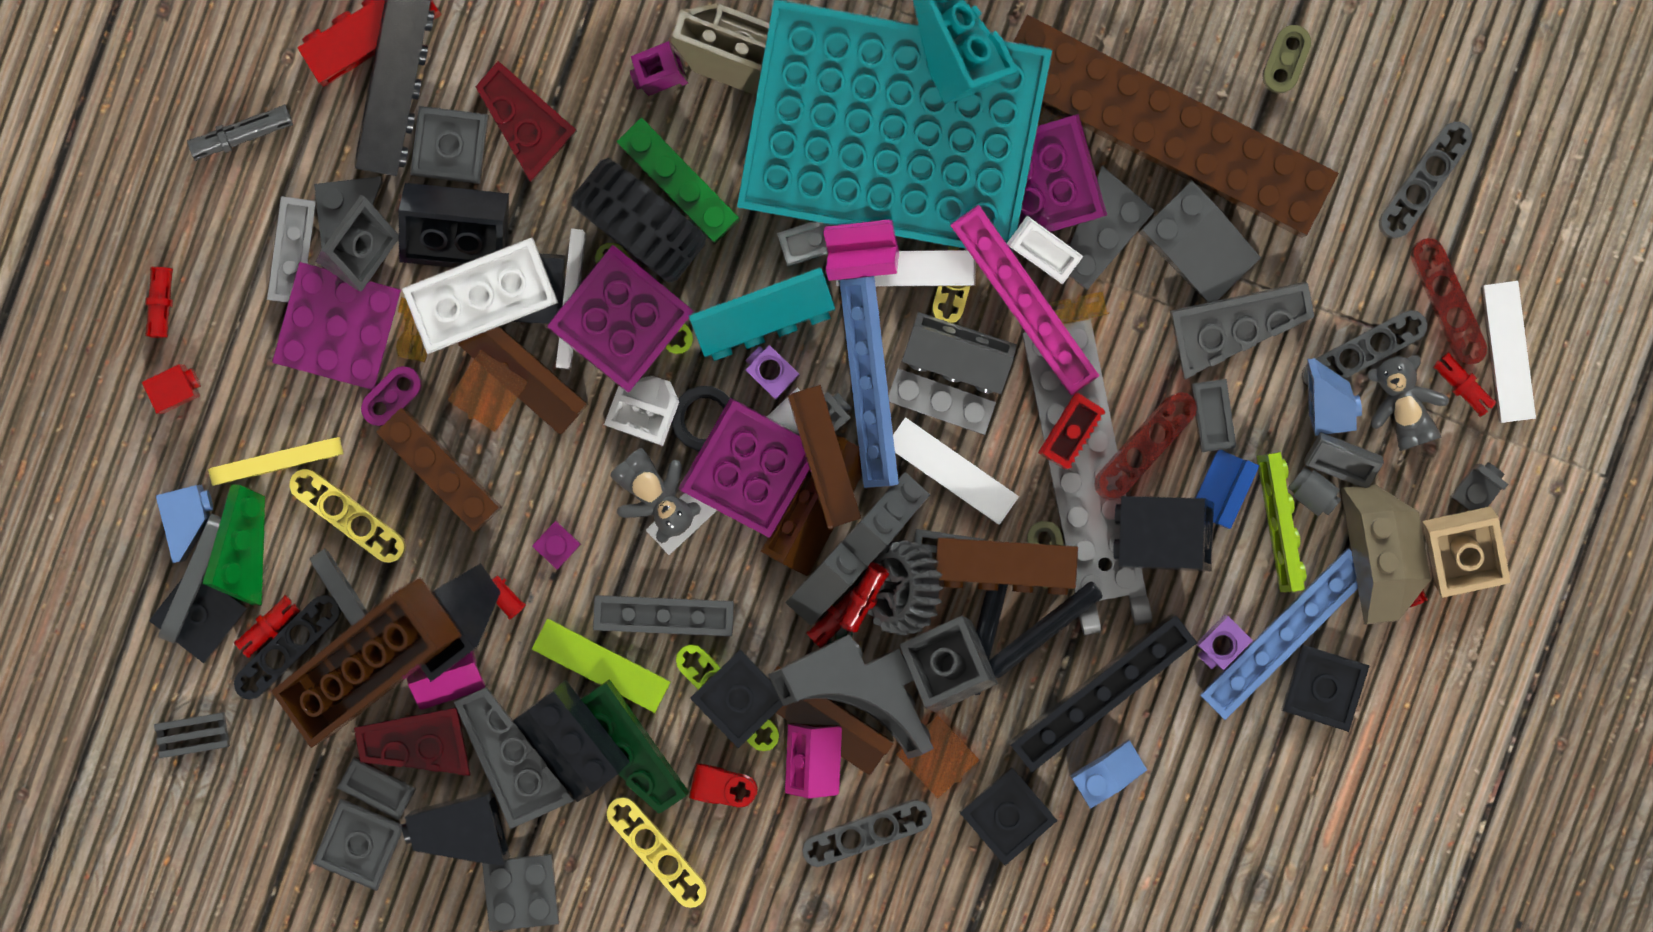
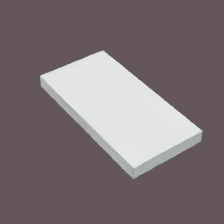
M532 237L402 288L427 354L558 303Z

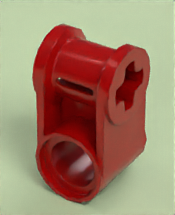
M695 764L689 792L690 799L743 808L756 798L758 786L752 777L712 765ZM740 782H744L745 789L750 791V795H745L742 800L737 799V793L732 791V787H737Z

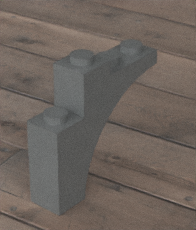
M906 472L898 478L899 484L889 488L851 532L785 602L810 626L848 589L930 496Z
M847 635L768 674L783 706L806 699L840 701L863 710L885 726L900 744L908 759L923 755L934 749L930 742V732L921 723L915 711L914 699L904 688V685L914 679L900 649L888 652L864 664L860 646L857 642L853 641L851 635Z

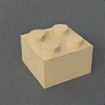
M1491 506L1422 521L1434 584L1442 598L1511 583L1499 517Z

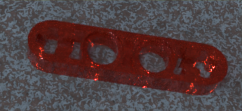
M1431 238L1420 240L1411 250V259L1452 352L1462 364H1477L1487 354L1486 341L1441 243ZM1423 245H1426L1428 249L1434 248L1436 250V254L1432 256V261L1435 267L1442 263L1445 270L1433 272L1427 277L1425 270L1432 268L1428 260L1421 261L1419 258V254L1423 252ZM1438 276H1445L1451 282V290L1445 296H1440L1433 290V281ZM1454 307L1461 309L1465 313V322L1458 328L1452 327L1447 322V313ZM1471 327L1473 333L1466 334L1467 339L1471 344L1477 343L1479 347L1474 352L1476 356L1474 359L1470 355L1462 354V349L1466 347V343L1463 337L1455 340L1453 334L1464 332Z
M1180 392L1169 395L1095 477V490L1104 499L1120 498L1129 491L1194 418L1197 411L1194 398L1188 393ZM1174 402H1184L1185 405L1182 410L1185 412V415H1176L1171 421L1161 417L1162 414L1164 417L1172 415L1176 410ZM1154 423L1161 425L1165 431V438L1160 443L1153 442L1149 437V429ZM1132 448L1139 450L1142 454L1143 460L1138 468H1132L1126 460L1127 453ZM1121 470L1130 475V477L1127 475L1119 477L1115 483L1118 487L1117 490L1106 489L1108 486L1106 477H1115Z

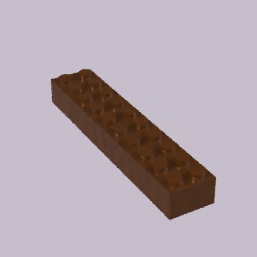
M1027 14L1013 42L1052 49L1042 101L1043 107L1065 118L1079 114L1082 127L1190 182L1193 181L1196 185L1300 238L1308 235L1339 174L1338 172Z

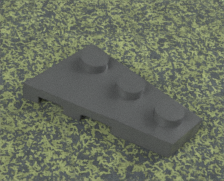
M1103 166L1100 168L1097 180L1107 216L1078 224L1069 245L1083 256L1069 276L1086 291L1155 211Z

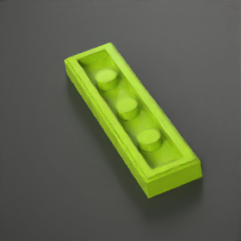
M547 618L532 647L533 651L599 685L610 679L621 696L654 713L671 681L549 618Z

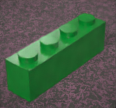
M642 117L616 141L632 160L714 244L740 221L739 217Z

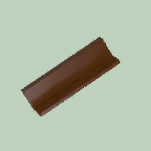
M500 326L458 343L463 350L559 434H563L589 405Z
M821 385L787 394L827 528L832 529L836 526L862 519Z
M836 435L854 491L862 476L860 447ZM810 469L771 537L767 538L760 551L805 576H808L834 529L827 528Z
M778 664L774 671L782 668V666ZM800 700L782 706L776 712L792 724L799 723L813 727H841V757L868 775L872 774L883 756L887 755L894 744L891 739L833 700Z

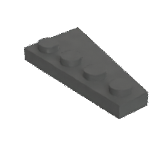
M1307 282L1170 311L1182 374L1185 380L1210 366L1213 367L1225 361L1226 358L1256 346L1257 343L1269 337L1279 335L1314 318Z
M487 687L454 702L510 829L575 800Z

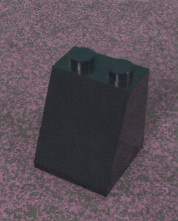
M1121 496V504H1116L1115 524L1120 525V539L1114 540V560H1119V566L1123 568L1212 572L1214 502L1206 498Z
M481 563L432 591V594L459 630L461 636L421 666L431 682L476 649L482 639L500 595V590Z
M493 789L412 810L405 816V823L401 824L406 844L412 843L413 851L497 866L505 864L510 858Z

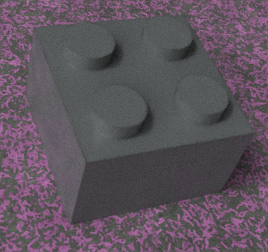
M964 616L957 617L899 644L924 706L931 711L938 712L998 684L972 621Z

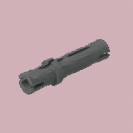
M286 104L232 125L225 127L223 125L216 126V130L189 139L187 144L194 161H198L221 151L225 153L230 152L234 146L279 129L293 126V122Z

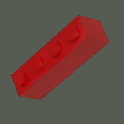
M364 0L361 3L363 8L353 14L350 11L340 14L332 20V27L323 32L317 29L302 39L304 44L297 48L320 85L325 87L374 57L385 0ZM431 0L429 10L435 11V20L442 14L434 1Z

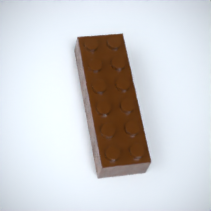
M419 577L396 590L271 692L310 748L342 729L459 638L461 633L423 579Z

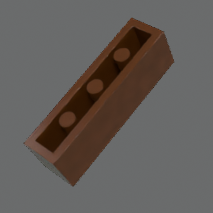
M400 408L376 431L473 532H478L502 508L406 408Z
M938 538L936 561L939 562L936 571L943 574L939 579L943 580L942 587L963 588L964 582H977V589L998 591L999 584L1013 585V592L1033 593V587L1039 586L1048 587L1047 594L1068 595L1069 588L1076 589L1078 546Z

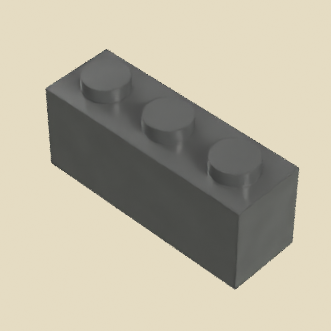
M918 312L902 362L909 364L911 368L917 371H932L941 374L944 379L951 382L962 381L974 385L976 389L984 393L995 392L1002 394L1015 356L1017 344Z

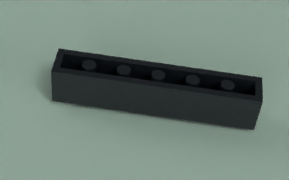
M385 0L354 161L355 169L397 176L398 168H405L408 147H404L403 142L405 133H412L415 113H410L409 111L412 99L418 100L421 88V79H416L418 65H425L428 45L423 44L425 31L431 32L435 11L429 10L431 0Z
M1169 615L1011 739L1009 744L1030 771L1034 772L1197 644V641L1176 615Z

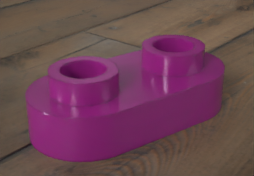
M405 366L393 369L364 398L361 405L364 419L372 425L383 426L400 408H406L421 391L422 381L420 375L414 369ZM404 377L408 378L411 382L410 388L406 391H402L398 385L400 379ZM378 402H383L386 405V412L379 416L375 413L374 407Z

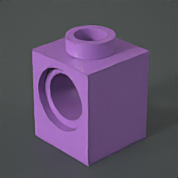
M770 345L765 350L759 346L745 360L749 364L745 371L775 400L800 375ZM773 360L779 364L780 374L776 379L766 380L761 376L760 367L765 361Z
M1223 615L1197 642L1196 645L1201 649L1197 656L1209 668L1213 669L1217 665L1220 669L1224 670L1253 640L1229 616ZM1220 635H1226L1230 640L1229 650L1221 655L1216 654L1213 650V641Z

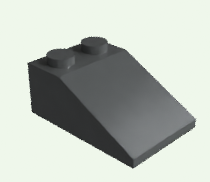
M1193 181L1188 183L1139 231V234L1207 303L1218 301L1261 258L1216 204Z

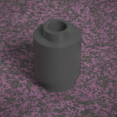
M1304 467L1288 487L1294 493L1293 497L1318 517L1322 512L1329 515L1341 501L1336 496L1340 489L1315 469L1310 471L1307 467Z

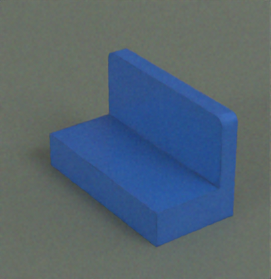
M1223 450L1216 451L1195 497L1206 498L1214 502L1213 523L1231 529L1260 465L1249 460H1243Z

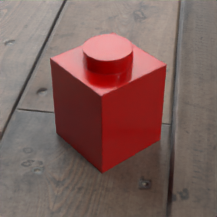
M178 364L141 382L156 414L167 413L200 397L197 388L201 387L200 381L192 368L187 370L186 365Z

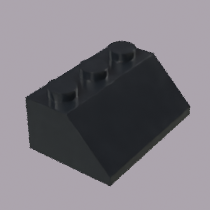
M405 183L398 210L399 262L455 268L506 248L509 221V193Z
M566 680L513 720L576 802L594 793L618 775L630 763Z

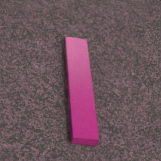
M979 204L951 223L952 229L1069 394L1072 396L1099 377L1097 371Z

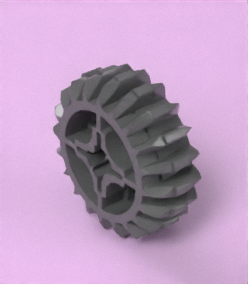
M904 540L891 542L872 561L885 567L888 570L889 576L876 596L878 601L875 607L869 609L867 614L874 617V624L879 625L882 631L896 633V635L921 632L923 627L931 625V617L938 615L935 607L936 604L942 603L939 598V591L944 588L939 585V579L943 574L936 571L939 561L932 559V551L924 549V545Z

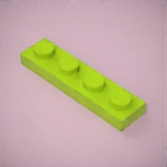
M1281 452L1256 456L1258 465H1260L1259 474L1280 592L1305 590L1304 582L1306 581L1307 574L1305 566L1299 558L1298 548L1300 547L1301 540L1299 531L1293 524L1292 513H1294L1295 506L1293 497L1288 493L1286 479L1289 475L1285 459H1282Z

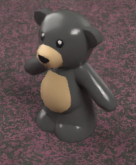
M1412 355L1409 358L1400 356L1390 358L1384 361L1377 369H1372L1368 372L1369 379L1379 382L1381 387L1389 394L1372 417L1371 426L1375 429L1380 428L1390 414L1394 412L1399 451L1441 438L1435 422L1428 414L1422 402H1428L1437 406H1447L1449 403V398L1445 394L1416 386V370L1421 364V358L1418 355Z
M643 448L634 451L611 472L610 476L616 483L641 501L638 504L620 506L617 514L623 518L653 515L655 524L658 527L656 539L661 543L667 542L670 537L679 536L691 526L694 516L700 513L701 507L696 502L686 503L675 497L682 471V465L679 460H673L669 464L664 482L659 476L651 458Z

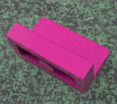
M892 220L824 227L823 234L828 251L826 264L828 281L897 274L899 249Z
M474 650L432 682L421 667L407 677L408 686L421 710L485 688L483 678L477 667Z
M799 723L788 724L785 793L804 798L835 796L839 794L841 727H813Z

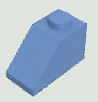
M1315 358L1307 359L1309 418L1315 436H1318L1320 432L1333 434L1357 431L1356 417L1362 416L1360 396H1354L1350 382Z
M202 485L156 495L173 563L186 561L203 533L210 517L209 511L213 510L210 492L208 490L204 491Z
M1128 740L1072 773L1070 777L1091 809L1121 791L1147 771L1132 743Z

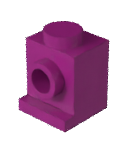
M669 41L631 56L634 69L630 70L632 81L637 90L642 88L648 96L678 84L682 86L688 84L680 55Z

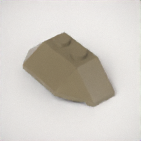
M719 3L699 6L691 10H680L670 41L693 72L757 96L770 23Z
M1376 484L1370 485L1368 488L1360 486L1343 487L1341 494L1364 625L1398 621L1431 580L1419 512Z

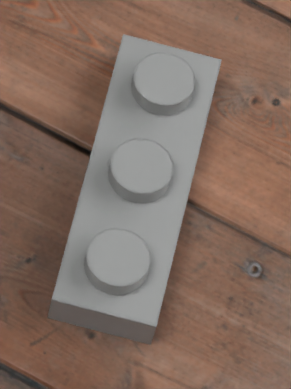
M284 196L280 198L267 300L288 303L299 262L308 264L316 201Z
M899 368L888 395L889 402L982 435L986 434L996 402Z

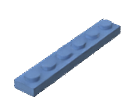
M875 277L839 280L860 447L863 486L868 488L898 485Z
M1347 548L1200 694L1224 720L1358 589L1352 551Z

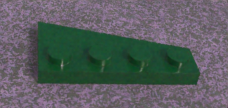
M610 679L581 698L630 761L618 775L626 781V785L658 814L689 794L686 786Z

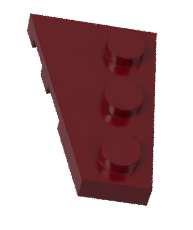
M497 61L475 87L529 181L532 183L577 130L503 64Z
M456 707L354 727L360 762L456 773L466 776L471 775L460 716Z

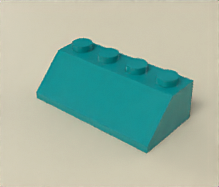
M820 267L689 315V319L704 357L712 356L713 361H717L733 355L731 348L745 344L746 349H750L766 343L764 338L766 335L777 332L779 337L794 333L798 331L796 324L810 320L811 325H815L831 319L829 312L835 311V306Z

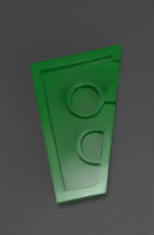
M231 484L202 583L256 606H262L264 495L242 485Z

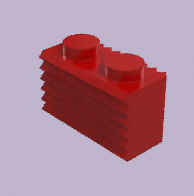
M1075 393L1038 453L1063 469L1072 468L1071 463L1075 462V457L1079 456L1078 451L1083 450L1082 445L1087 444L1086 439L1090 438L1089 433L1094 432L1093 427L1098 426L1097 421L1102 420L1101 415L1105 414V410L1083 395Z

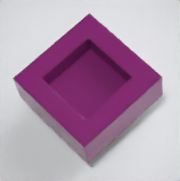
M555 521L532 547L558 570L580 547L581 543L559 522Z

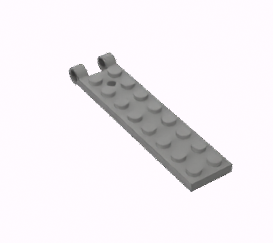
M1091 319L1064 324L1099 374V377L1076 393L1083 395L1105 410V414L1101 415L1102 420L1097 421L1098 426L1093 427L1094 432L1089 433L1090 438L1086 439L1087 444L1082 445L1083 450L1078 451L1079 456L1075 457V462L1071 463L1072 468L1063 469L1048 460L1065 546H1078L1076 589H1074V593L1092 581L1102 592L1103 596L1099 601L1128 595L1134 625L1152 622V614L1142 569L1120 567L1119 560H1114L1113 555L1114 540L1120 539V525L1115 524L1116 504H1121V496L1127 495ZM1025 332L1022 333L1043 440L1045 442L1074 394L1072 396L1069 394ZM1106 557L1110 559L1112 565L1108 571L1100 570L1098 562L1101 558ZM1094 604L1079 616L1084 636L1101 633L1096 604Z

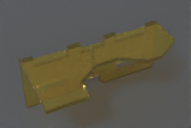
M1103 291L1079 296L1078 302L1071 303L1070 299L1049 302L1051 307L1064 304L1063 309L1053 310L1060 320L1068 318V321L1062 322L1063 324L1110 314V312L1107 313ZM1099 297L1097 302H1086V299ZM1102 312V314L1088 316L1090 313ZM1077 313L1078 316L1083 315V318L1073 320V317H1076Z
M401 297L398 312L404 315L405 327L396 344L398 357L425 362L427 352L424 347L423 355L420 356L423 342L418 331L416 335H412L414 325L416 324L406 298ZM412 340H414L412 354H409Z

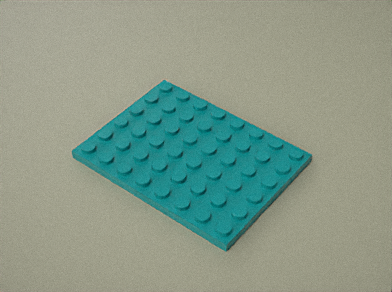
M774 0L737 207L832 225L892 220L896 236L967 249L950 224L979 204L1007 244L1018 228L1052 49L1004 40L1018 72L975 94L945 105L929 73L919 25L786 0Z

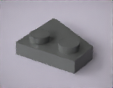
M381 176L314 184L322 248L360 195L366 197L374 205L379 188L381 189L383 184Z

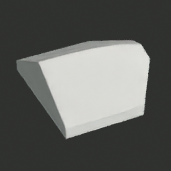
M655 376L640 378L629 393L618 386L604 425L663 446L679 404V399L671 382Z

